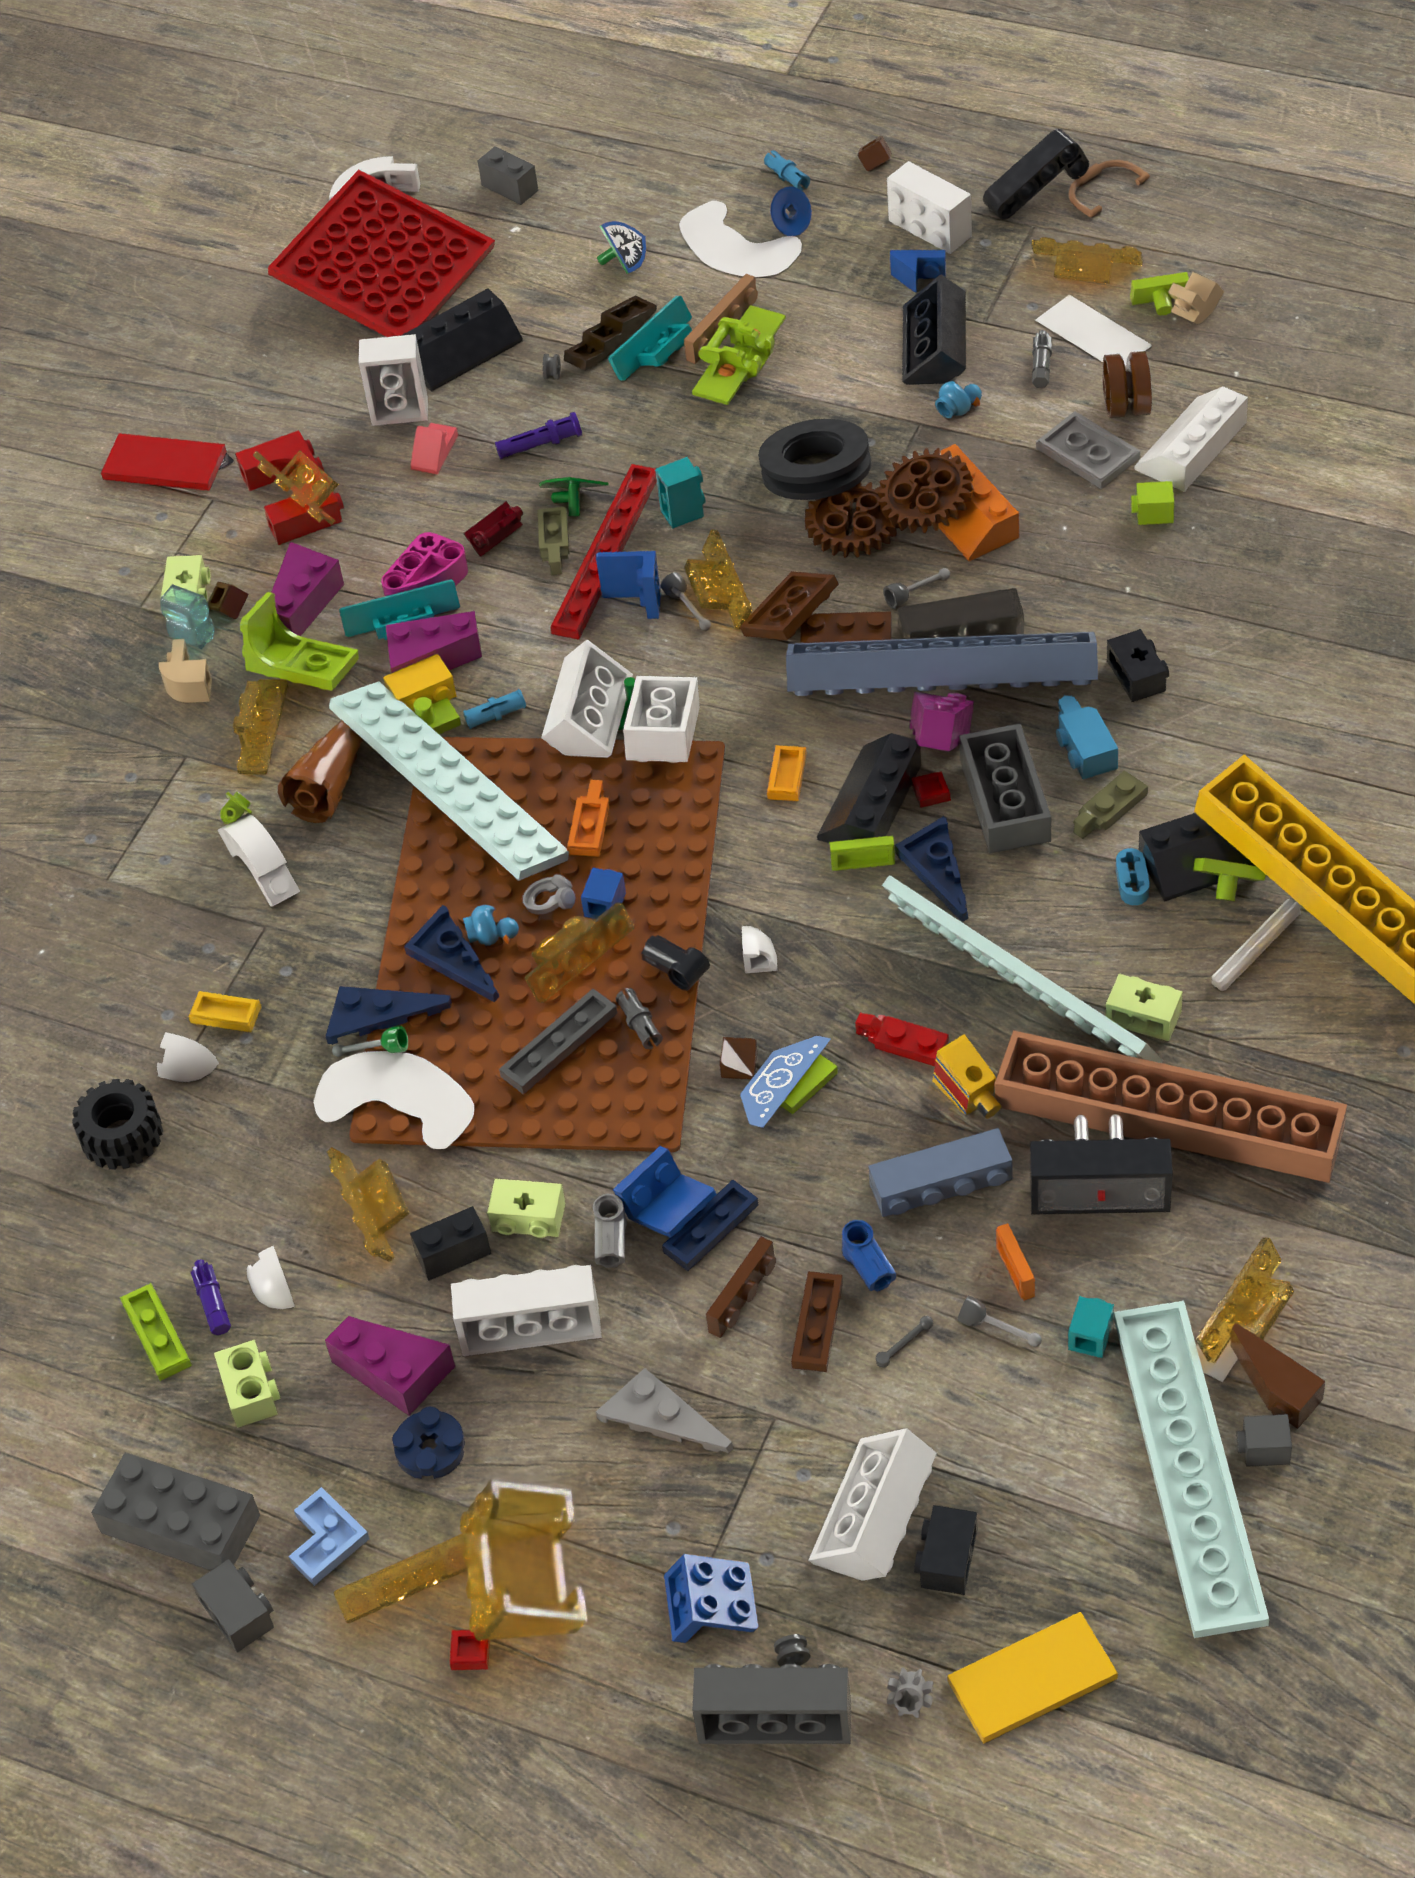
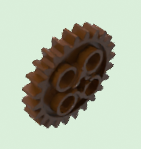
M925 448L923 455L920 456L916 451H913V458L911 459L902 456L903 463L900 465L893 462L894 471H885L887 480H880L879 482L882 489L877 490L880 498L878 502L884 517L890 520L892 526L898 524L901 531L909 526L911 533H914L918 527H921L922 532L926 533L928 526H932L935 531H938V524L941 522L949 526L948 518L958 519L957 510L966 511L965 502L972 500L970 492L974 491L973 479L966 463H962L958 455L952 457L949 450L942 455L940 448H937L933 454H930L928 448Z
M860 482L853 488L840 494L809 501V509H805V529L807 530L808 538H813V545L821 544L823 552L831 548L833 556L842 551L844 558H847L850 552H854V555L858 558L860 551H865L866 554L871 555V548L873 547L879 551L882 550L881 542L890 544V536H897L896 529L899 528V525L892 526L890 520L884 517L878 502L880 498L877 490L882 489L881 486L873 489L872 482H869L866 486H862ZM856 502V511L853 514L852 521V507L853 503ZM853 522L852 534L849 536V526Z

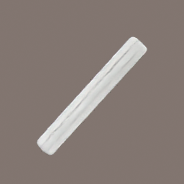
M1287 899L1212 975V985L1220 991H1225L1296 919L1301 912V905L1293 899Z

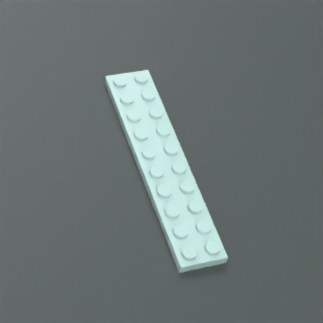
M378 681L330 699L329 709L517 880H522L568 861L569 851L564 845L402 701L397 700L393 693L381 682Z
M890 875L882 886L890 893L888 899L906 915L913 919L916 917L929 930L937 935L940 933L959 950H966L973 955L972 957L987 968L990 966L996 970L997 974L1009 983H1016L1035 1000H1042L1049 1005L1048 1007L1061 1017H1068L1079 1029L1089 1035H1095L1100 1039L1101 1043L1114 1052L1119 1051L1126 1056L1153 1062H1163L1160 1056L1146 1042Z
M1184 1301L1114 1312V1322L1194 1638L1269 1626L1268 1612Z

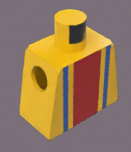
M963 1034L937 1051L932 1080L935 1085L963 1114L968 1115L978 1109L986 1119L994 1116L1001 1109V1104L993 1096L996 1077L966 1035Z

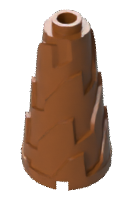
M341 720L323 738L318 740L308 753L301 756L283 776L278 785V795L282 804L286 807L290 803L294 807L291 814L301 820L311 823L326 822L329 816L331 819L342 798L343 790L352 773L351 768L355 763L357 752L363 741L344 721Z

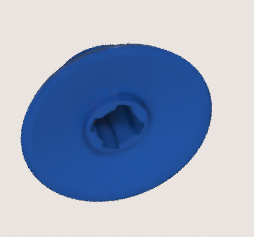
M789 186L780 189L775 194L771 202L770 213L775 227L781 233L787 236H797L803 233L809 226L812 210L805 193L796 187Z

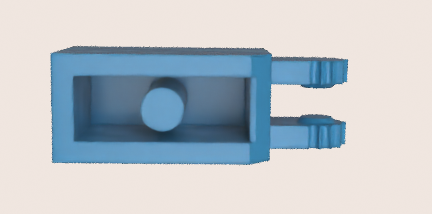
M1064 695L1058 702L1060 712L1058 714L1059 729H1056V737L1059 745L1067 749L1071 767L1073 769L1077 768L1083 780L1118 769V747L1097 709L1089 706L1081 708L1075 697Z

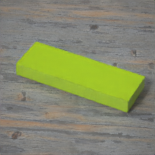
M152 1283L120 1297L122 1305L160 1381L192 1366Z

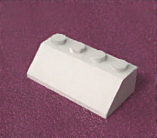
M1220 387L1198 396L1135 465V470L1161 482L1172 481L1174 488L1185 492L1246 424L1248 397L1225 387Z
M585 640L564 658L541 738L564 755L608 758L612 755L626 702L624 680L632 677L633 674L589 640Z
M907 1428L861 1438L808 1561L813 1565L861 1581L886 1577L893 1566V1558L899 1543L906 1535V1526L912 1512L919 1503L920 1492L931 1474V1466L937 1453Z

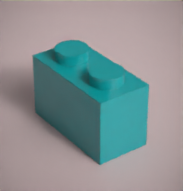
M688 457L656 468L660 511L673 529L704 517L703 504L706 503V499L700 483H703V476L699 467H694Z

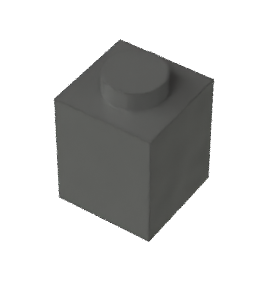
M1288 1414L1244 1416L1243 1430L1236 1431L1238 1453H1244L1246 1467L1290 1465L1292 1442Z

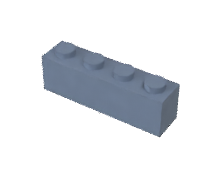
M999 1128L868 1166L870 1187L882 1217L892 1214L899 1215L909 1209L923 1205H934L943 1199L957 1195H968L974 1190L988 1186H999L1013 1179L1012 1158Z

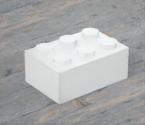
M909 161L887 177L888 216L890 222L933 244L935 247L946 250L949 254L972 237L970 193Z
M416 334L359 340V367L372 426L428 421V396Z
M636 676L623 729L626 760L639 762H688L700 708L697 677Z

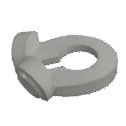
M557 874L553 877L538 880L525 891L523 903L527 910L533 914H546L558 907L570 909L575 904V894L571 889L573 885L568 879ZM557 890L556 894L550 896L545 904H535V899L539 893L543 891L551 893Z

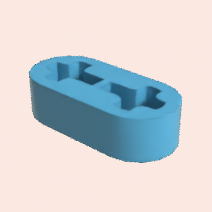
M1123 849L1116 856V875L1120 896L1126 904L1141 905L1149 898V878L1145 857L1137 849ZM1127 862H1132L1134 870L1129 871ZM1131 883H1136L1137 892H1133Z

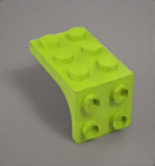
M266 592L241 619L240 631L243 633L244 644L242 656L245 658L246 671L333 691L359 660L357 649L301 637L291 632L281 622L277 614L274 593Z

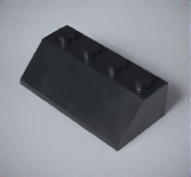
M942 274L903 305L902 382L906 385L945 384L954 377L961 375L966 369V291Z
M488 288L401 335L416 334L425 385L431 392L523 342L522 335L504 302Z
M890 733L862 747L817 835V840L829 843L887 835L912 785L911 778L916 777L921 767V746L918 745L915 739Z
M1196 813L1139 831L1138 850L1143 853L1147 872L1164 902L1218 884L1219 875L1193 871L1195 858H1209L1256 866Z

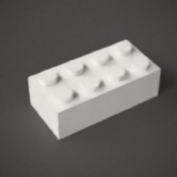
M571 1265L563 1269L535 1270L531 1273L519 1275L503 1274L496 1278L482 1280L467 1279L451 1284L453 1320L463 1356L602 1338L598 1299L591 1265Z

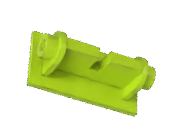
M237 791L234 795L229 792L226 793V797L229 800L220 812L221 820L225 824L235 822L244 812L252 814V811L248 808L251 803Z

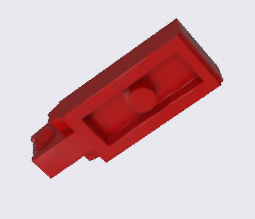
M860 1012L855 1022L856 1034L868 1037V1041L875 1044V1049L934 1067L937 1051L949 1042V1034L890 1016L879 1015L877 1018L875 1015Z

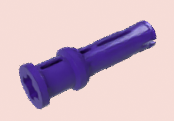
M571 412L568 417L556 421L552 419L547 420L545 426L496 441L495 447L501 460L551 442L556 445L562 439L574 435L580 437L582 436V430L576 413Z

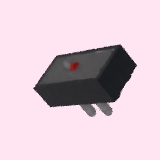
M1114 1114L1109 1119L1110 1140H1089L1088 1120L1084 1115H1078L1074 1120L1075 1141H1054L1051 1139L1030 1141L1031 1215L1170 1212L1173 1177L1170 1139L1149 1137L1146 1139L1125 1140L1123 1136V1120L1120 1115Z

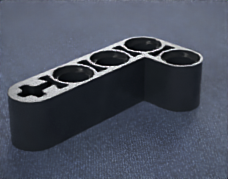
M1055 129L985 191L983 202L1000 219H1008L1062 171L1075 180L1084 176L1089 168V160L1081 147L1062 129Z

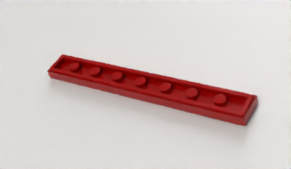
M631 464L550 627L551 634L580 639L602 594L596 554L598 552L623 551L657 482L656 468Z

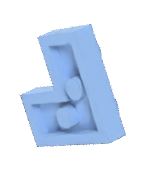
M321 1487L294 1509L296 1517L314 1535L289 1555V1559L315 1586L370 1538L368 1532Z

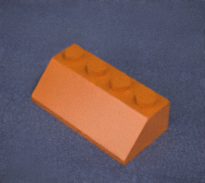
M954 444L941 450V454L943 455L949 450L952 457L958 455L961 462L966 463L973 479L974 491L970 492L972 500L965 502L966 511L957 510L958 519L949 517V526L941 522L938 524V528L970 562L1019 538V512L963 451Z

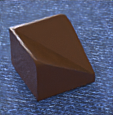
M879 136L861 147L857 156L865 169L870 171L889 160L892 152L883 136Z
M218 581L206 608L231 619H237L249 594L234 585Z
M723 1037L720 1057L721 1078L752 1079L754 1077L758 1055L756 1039Z

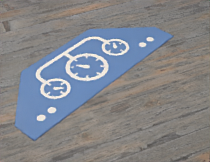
M815 1036L771 1053L740 1093L750 1125L764 1128L831 1040L830 1038Z

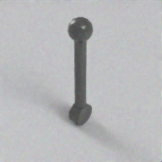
M923 1316L920 1319V1324L887 1352H879L876 1355V1364L879 1367L888 1366L890 1358L921 1331L930 1329L933 1326V1319L930 1316Z

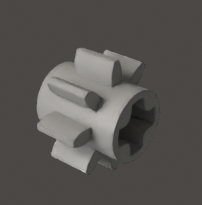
M901 1668L898 1680L889 1678L887 1688L892 1692L888 1694L887 1704H895L899 1710L898 1716L913 1714L918 1718L922 1706L926 1708L931 1707L933 1698L929 1693L932 1692L933 1681L925 1682L921 1669L916 1672H907L905 1668Z

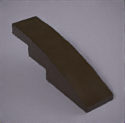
M635 295L602 312L600 323L583 331L582 342L564 351V361L584 371L593 367L616 351L653 315L657 305Z

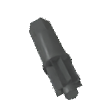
M1045 330L1039 331V333H1036V337H1033L1032 383L1036 388H1045L1049 383L1052 337H1049V333Z

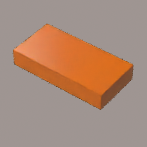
M1009 1224L998 1226L996 1229V1247L1020 1298L1025 1301L1035 1297L1034 1275Z

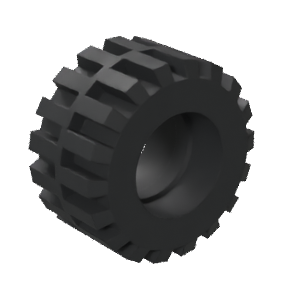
M112 1079V1083L106 1084L103 1081L98 1083L99 1087L95 1089L91 1087L86 1091V1097L81 1096L78 1099L77 1103L79 1106L74 1107V1118L72 1119L73 1127L86 1157L91 1162L95 1161L97 1166L103 1168L107 1165L112 1170H116L117 1166H122L123 1169L130 1168L131 1163L136 1162L138 1165L143 1162L145 1155L150 1157L154 1153L153 1147H158L161 1142L159 1136L163 1135V1128L149 1090L146 1091L145 1087L140 1083L134 1085L133 1080L126 1079L124 1082H120V1079ZM128 1120L122 1126L107 1129L109 1125L116 1121Z

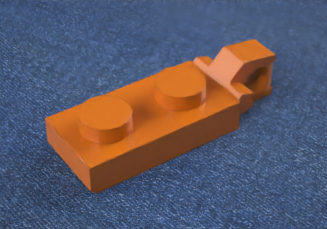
M590 780L587 796L577 797L567 844L569 855L600 857L609 812V797H604L603 780Z

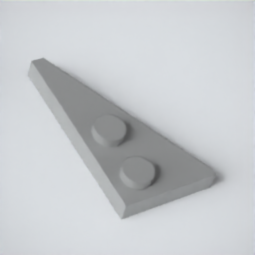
M646 1368L596 1411L597 1419L604 1423H607L608 1420L629 1425L630 1430L650 1432L654 1436L680 1443L685 1439L703 1444V1449L714 1452L723 1451L729 1453L733 1450L732 1441Z

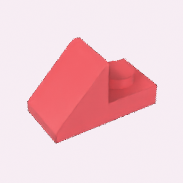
M430 423L428 427L417 426L410 465L411 470L438 474L458 437L457 427Z

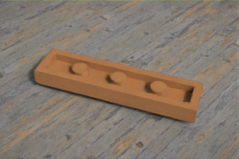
M745 274L684 339L686 361L696 364L701 359L698 354L700 349L708 344L719 328L718 323L723 317L739 320L746 309L755 303L758 291L756 290V279L754 276Z

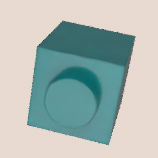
M1079 1296L1068 1331V1350L1103 1358L1114 1323V1304L1107 1303L1100 1298Z

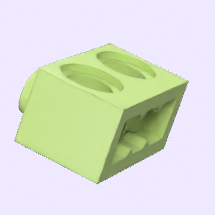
M255 1340L214 1353L237 1428L278 1415L274 1401L279 1400L280 1395L275 1380L268 1381L266 1372L272 1371L266 1351L259 1353ZM253 1395H258L253 1399H249Z

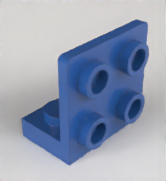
M656 551L598 552L596 554V562L602 597H640L641 607H646L647 619H659L661 586Z
M659 1146L613 1189L615 1195L622 1200L624 1211L629 1220L669 1238L678 1233L688 1221L704 1209L717 1195L713 1187L681 1174L670 1151L662 1146Z
M683 1554L664 1574L673 1642L686 1643L702 1626L754 1632L758 1628L750 1566L748 1563Z

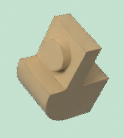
M1192 272L1185 287L1173 283L1168 291L1175 300L1171 312L1195 324H1200L1214 311L1224 291L1216 282Z
M185 639L173 640L172 651L167 653V662H159V670L166 692L173 699L184 703L209 702L212 678L207 660H190Z

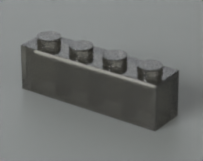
M1016 588L897 607L898 629L901 639L1024 634V613Z

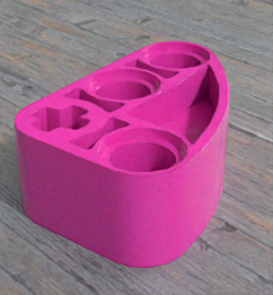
M425 532L418 535L383 575L381 584L384 597L450 579L454 581L456 586L468 573L464 547L459 542L435 533Z

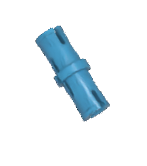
M775 150L770 151L772 155L770 153L766 154L764 164L778 174V178L782 181H788L801 191L804 188H808L810 177L801 172L793 161L784 159Z
M518 689L497 699L494 697L488 698V702L469 710H464L463 715L469 729H472L493 719L499 721L503 715L526 708V702L521 690Z

